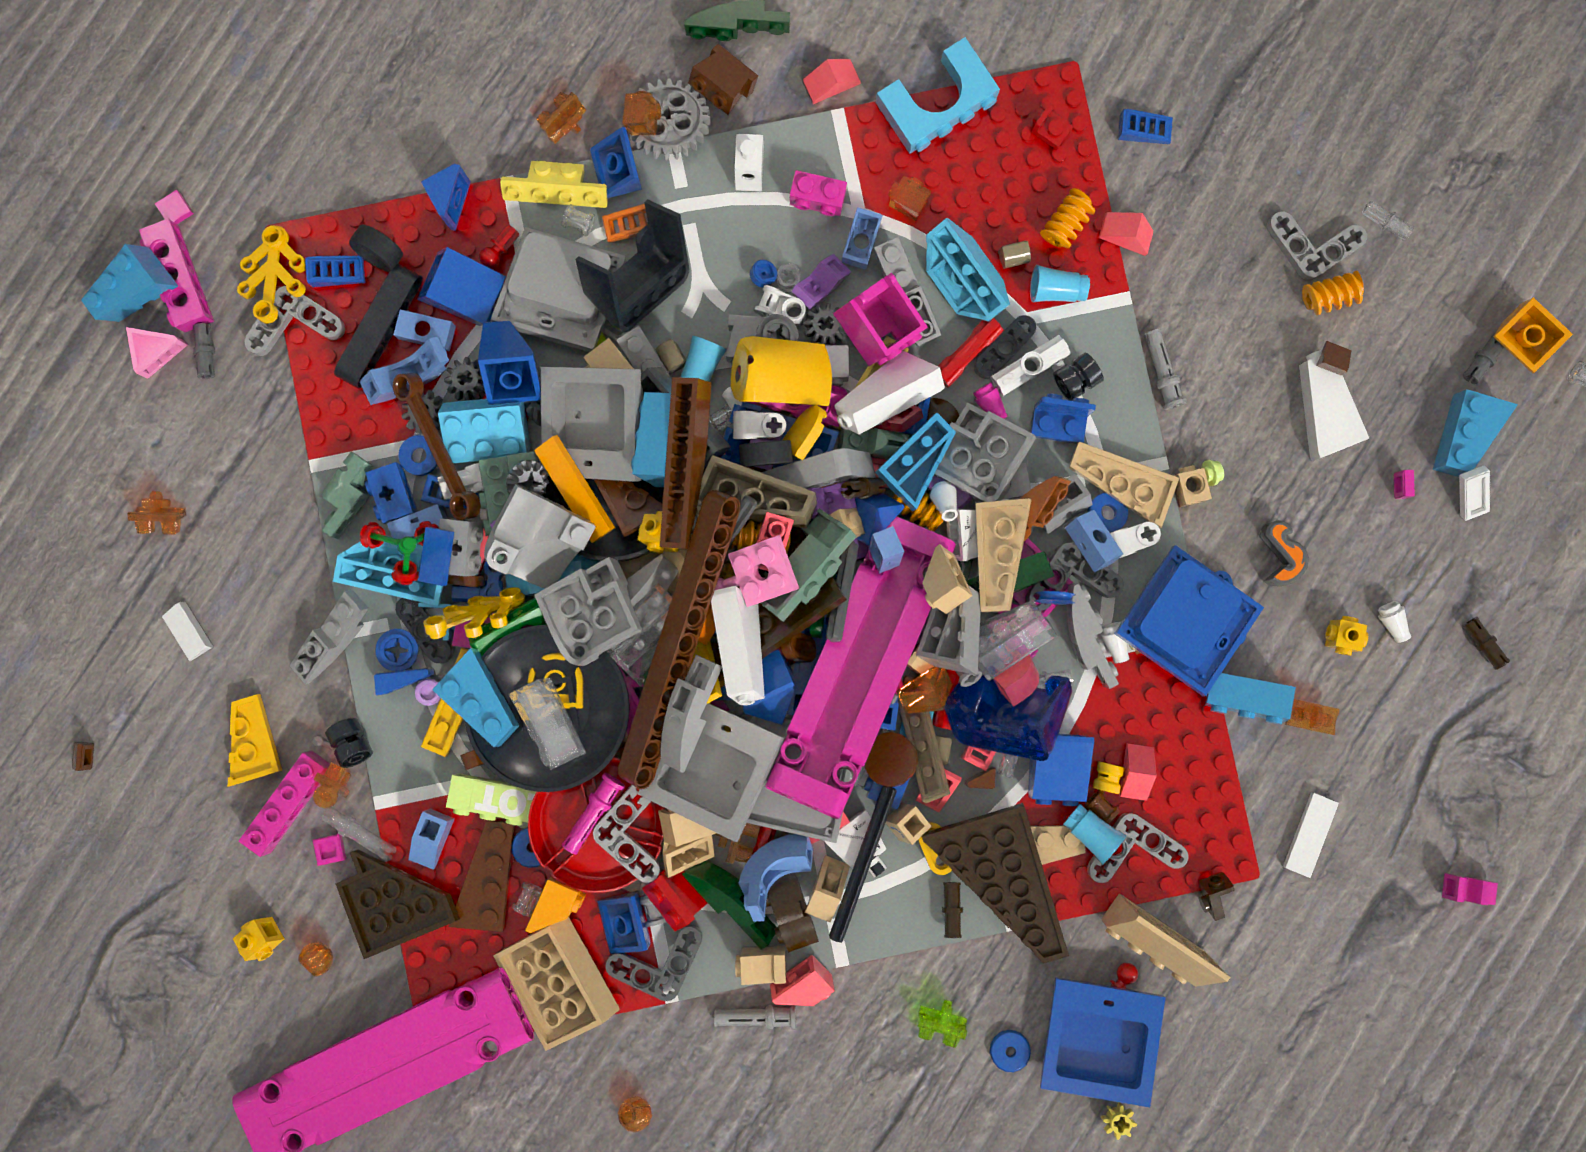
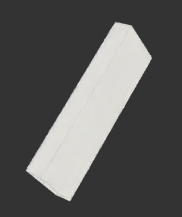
M1312 792L1310 793L1283 864L1284 868L1311 878L1337 810L1338 802Z

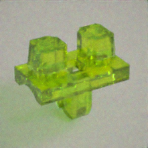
M944 1000L940 1011L920 1005L918 1011V1037L932 1040L934 1032L942 1033V1043L955 1048L960 1039H966L967 1018L952 1014V1001Z

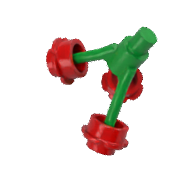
M423 521L415 530V538L404 537L396 539L386 536L385 530L378 523L369 522L368 525H364L360 530V542L364 547L369 548L379 547L384 542L396 545L398 551L403 554V560L398 561L393 567L392 579L402 585H410L419 578L416 564L410 561V554L415 550L417 543L423 546L426 527L438 529L439 527L436 524H431L430 521Z

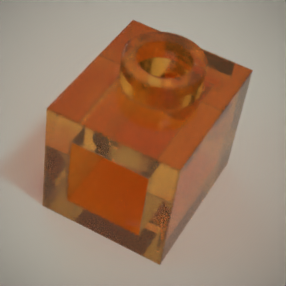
M646 91L625 94L622 124L626 127L631 136L656 135L657 120L661 118L660 104L656 102L651 93Z
M903 176L900 183L897 181L893 183L888 193V196L891 197L889 206L917 221L929 200L931 190L925 188L924 184L917 178Z

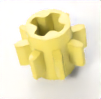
M1118 1102L1117 1107L1111 1108V1106L1107 1105V1114L1101 1116V1119L1108 1123L1104 1127L1106 1133L1109 1134L1114 1131V1136L1117 1140L1120 1139L1121 1135L1131 1137V1128L1137 1126V1123L1130 1119L1134 1112L1131 1108L1124 1111L1121 1102Z

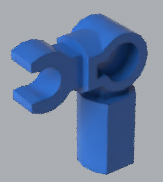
M485 562L484 571L488 575V580H485V587L453 584L452 601L468 602V599L474 596H499V593L503 590L501 576L504 573L499 571L492 572L491 567Z

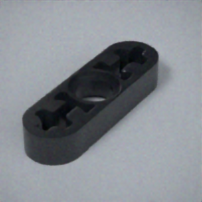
M1027 315L1017 317L978 357L974 366L976 374L984 379H989L996 374L1034 335L1036 331L1034 319ZM1018 323L1021 325L1027 323L1029 325L1027 329L1029 334L1023 332L1016 340L1013 335L1020 328ZM1002 340L1009 341L1013 347L1012 352L1009 354L1001 353L998 349V343ZM995 355L997 359L991 366L993 371L989 369L983 371L981 369L983 366L981 361L988 362Z
M406 598L399 599L395 606L396 614L427 657L434 663L442 664L448 662L454 652L449 641L443 640V637L434 640L439 647H446V650L443 652L444 658L441 656L435 657L434 653L437 651L435 646L429 644L427 647L425 644L433 639L430 636L422 638L418 634V626L425 619L431 617L424 607H418V603L421 602ZM414 603L415 606L412 608L416 616L422 614L424 617L417 619L411 625L410 621L415 619L410 613L404 614L403 611L406 609L404 604Z

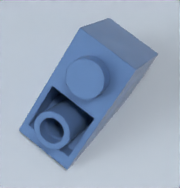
M432 809L423 811L412 836L409 860L434 870L455 818Z

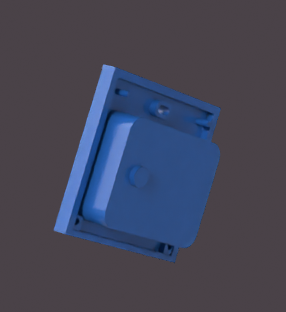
M1174 545L1114 634L1197 693L1207 696L1264 607ZM1223 639L1224 643H1223L1222 646L1220 647V646H1219V643H1220L1221 640Z
M1055 977L1040 1088L1150 1108L1166 997L1159 994ZM1105 1000L1113 1001L1112 1004H1105L1103 1002Z

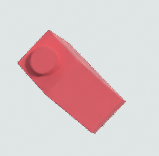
M813 955L786 973V983L770 984L772 1002L776 1005L814 1006L821 1000L827 999L835 991L832 974Z

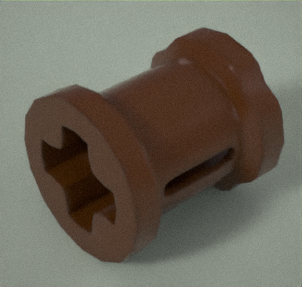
M1098 790L1087 800L1084 808L1086 810L1090 809L1100 819L1109 824L1118 815L1120 808L1118 806L1114 807L1103 796L1104 793Z

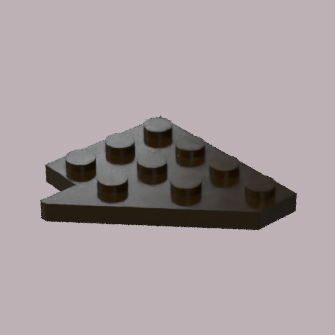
M360 850L350 852L357 874L335 883L363 959L460 920L450 893Z

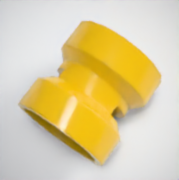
M1098 761V778L1094 780L1092 788L1119 794L1121 789L1119 780L1124 775L1125 768Z

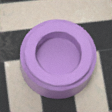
M424 679L417 684L415 697L419 703L430 706L440 701L441 698L432 690L439 681Z

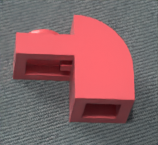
M1003 643L996 650L1004 666L991 676L1001 694L1014 707L1035 691L1039 683V673L1028 651L1020 654L1017 649L1012 651Z

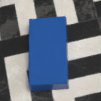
M433 527L425 528L418 581L447 586L454 531Z

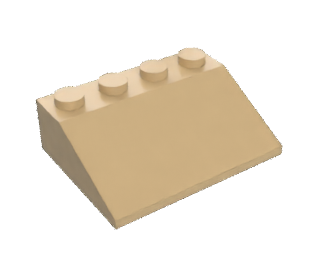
M1120 893L1101 919L1107 927L1105 931L1117 940L1121 937L1129 942L1127 946L1139 955L1145 952L1151 956L1149 960L1158 968L1163 970L1166 966L1172 970L1171 975L1182 984L1188 981L1197 987L1228 982L1231 978L1206 951Z
M569 917L537 930L493 955L498 966L506 971L525 1014L545 1051L603 1024L620 1010Z

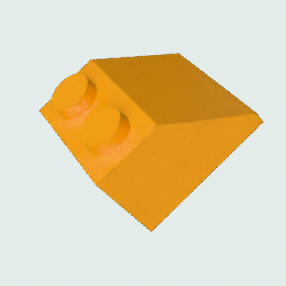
M1533 297L1521 303L1501 323L1493 337L1529 371L1535 373L1573 334Z
M551 876L546 882L525 931L529 933L535 932L567 919L572 912L577 913L586 893L563 885Z

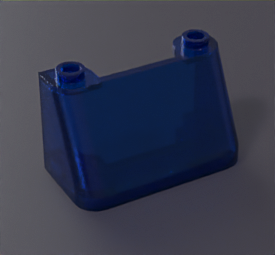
M978 662V668L982 672V677L976 683L966 687L961 686L958 682L943 703L955 738L962 744L975 748L1038 761L1047 760L1054 750L1072 694L1070 679L1062 676H1050L1045 682V689L1036 688L1030 696L1013 707L1001 694L991 676L998 671L996 667L991 664Z

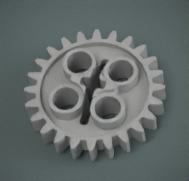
M671 78L668 79L666 85H663L662 81L658 79L656 87L649 82L647 83V91L639 88L640 97L632 95L633 104H627L628 113L625 114L627 132H630V140L635 141L636 148L644 147L645 155L653 151L654 159H657L660 154H664V159L667 161L669 154H673L675 159L678 160L679 152L689 156L688 148L697 151V142L704 143V135L709 134L708 125L711 124L709 106H706L705 97L700 98V93L692 92V86L688 84L683 88L682 80H679L676 85H672ZM682 104V106L675 107L674 105ZM651 109H656L654 112H649ZM680 127H688L685 130L679 129ZM656 132H662L660 135H654Z

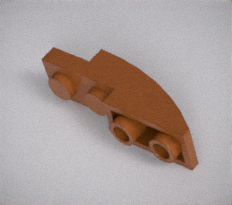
M1054 476L1038 484L1020 498L1032 500L1024 541L1029 538L1032 526L1043 528L1044 525L1051 521L1054 515L1053 511L1058 502L1067 495L1068 486L1071 483L1070 480Z

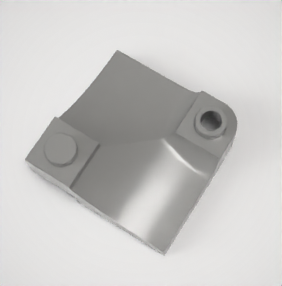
M967 403L956 423L951 422L950 424L956 433L934 475L963 490L980 502L1002 501L1010 488V482L1034 443L1036 436L990 411L985 412ZM990 489H996V493L993 496H988L987 493Z
M515 484L487 539L484 557L492 569L506 575L511 574L545 589L558 582L573 558L580 550H584L596 526L590 520L567 510L564 506ZM502 553L505 554V557H504L503 560H501V561H497V560H496V558H497V556H498L499 554H502Z
M608 557L587 570L579 569L534 595L559 651L573 665L585 666L598 659V656L604 651L642 631L629 597L628 582L618 560ZM581 648H584L585 653L580 657L579 651Z

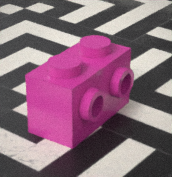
M795 170L790 192V205L800 210H814L826 216L836 215L841 217L847 182Z

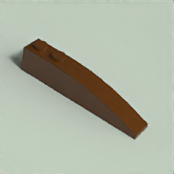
M672 377L659 547L688 549L695 521L705 464L712 385L711 382L699 378Z

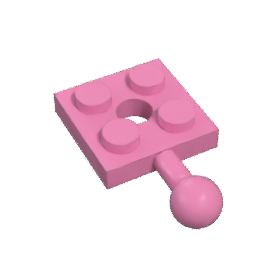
M778 535L728 554L736 576L725 580L719 577L715 590L731 586H740L746 606L749 607L799 589L781 536ZM760 564H764L768 568L769 574L766 579L762 578L759 574L758 568Z

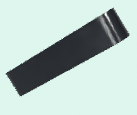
M397 264L393 270H390L334 370L336 377L358 389L362 387L359 381L376 366L394 334L399 311L408 310L422 284L423 278L421 275L401 264Z

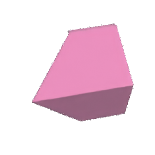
M126 327L133 370L138 375L147 379L188 346L184 340L174 335Z

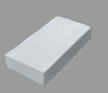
M1481 466L1460 474V516L1467 521L1490 512V470L1485 466Z

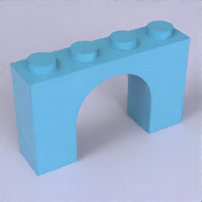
M966 37L945 49L941 58L942 64L956 83L959 91V99L950 109L943 112L923 110L913 101L899 79L877 92L875 103L909 154L915 150L918 152L924 150L935 137L939 136L942 138L953 130L952 127L959 122L962 124L968 122L975 116L974 113L981 108L986 110L997 102L996 99L1000 88Z

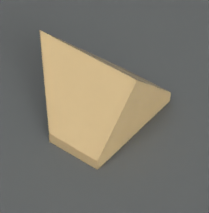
M712 835L677 847L664 842L663 860L665 875L669 878L714 857Z

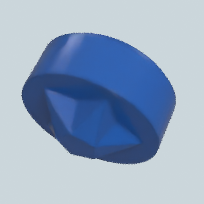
M758 260L750 269V278L758 287L763 288L764 285L771 286L777 278V269L770 261Z

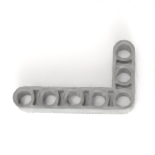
M848 448L832 450L761 472L805 489L820 488L844 481L852 482L862 477L876 478L871 454Z

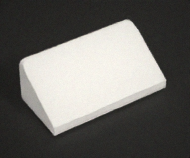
M178 602L162 616L189 661L194 660L213 648V645L186 602Z

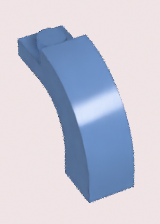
M438 336L429 338L414 354L389 366L370 370L359 381L370 405L397 398L393 391V380L398 374L416 373L421 377L423 386L439 377L446 371L444 365L449 361L446 349L442 346Z
M798 834L782 836L762 846L747 861L742 870L739 885L744 894L745 910L749 911L753 922L764 921L767 894L777 879L790 873L812 871L813 846L809 837Z

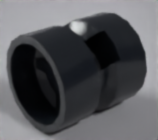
M1086 352L1072 360V366L1066 364L1053 373L1058 388L1069 401H1073V398L1083 395L1085 388L1092 389L1104 381L1098 364Z
M357 718L341 720L331 725L325 732L331 748L335 749L334 755L341 768H349L361 764L373 754L367 738L362 737L364 731Z

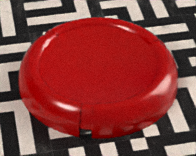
M614 757L600 773L578 786L562 791L536 792L530 806L528 834L537 860L543 868L547 867L552 872L551 876L555 880L578 891L605 893L624 888L638 880L594 840L593 830L576 855L562 847V843L590 802L589 795L595 793L603 781L602 775L604 773L612 775L625 785L624 789L619 790L611 802L612 806L631 786V784L618 775V766L621 759ZM638 793L633 799L631 795L626 797L633 801L637 808L641 806V804L637 803L641 797ZM651 801L625 832L657 859L661 852V844L664 838L658 811L665 809V807ZM622 804L617 808L616 813L619 818L628 819L633 811L629 805ZM604 811L599 820L606 814V811ZM611 815L607 819L612 820V823L606 829L602 826L599 828L601 830L600 838L602 839L606 836L609 838L613 837L610 833L615 825L619 829L622 827V825L614 821ZM628 843L622 844L618 849L620 856L623 858H630L635 852L634 847ZM639 853L637 859L630 865L634 867L637 862L642 867L641 874L644 875L653 864H643L640 858L644 855Z

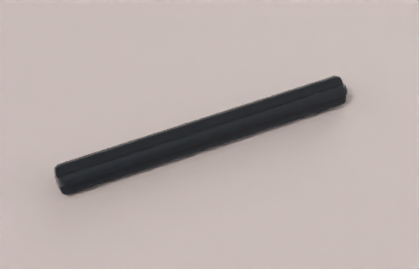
M882 786L829 934V938L835 942L842 943L897 793L894 787Z

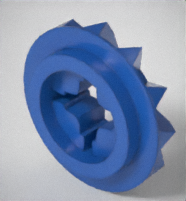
M391 629L382 634L377 641L375 649L379 663L390 671L409 669L416 662L420 651L411 633L403 629ZM399 639L400 647L408 649V652L400 653L397 662L396 653L387 651V648L392 649V647H396Z

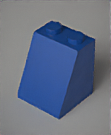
M446 247L437 252L417 300L482 326L483 323L491 322L495 309L493 305L500 296L506 276Z
M511 321L483 323L478 363L488 405L541 400V386L534 353Z
M1031 733L1028 797L1035 799V804L1052 805V800H1061L1062 805L1078 806L1079 801L1087 802L1094 737Z

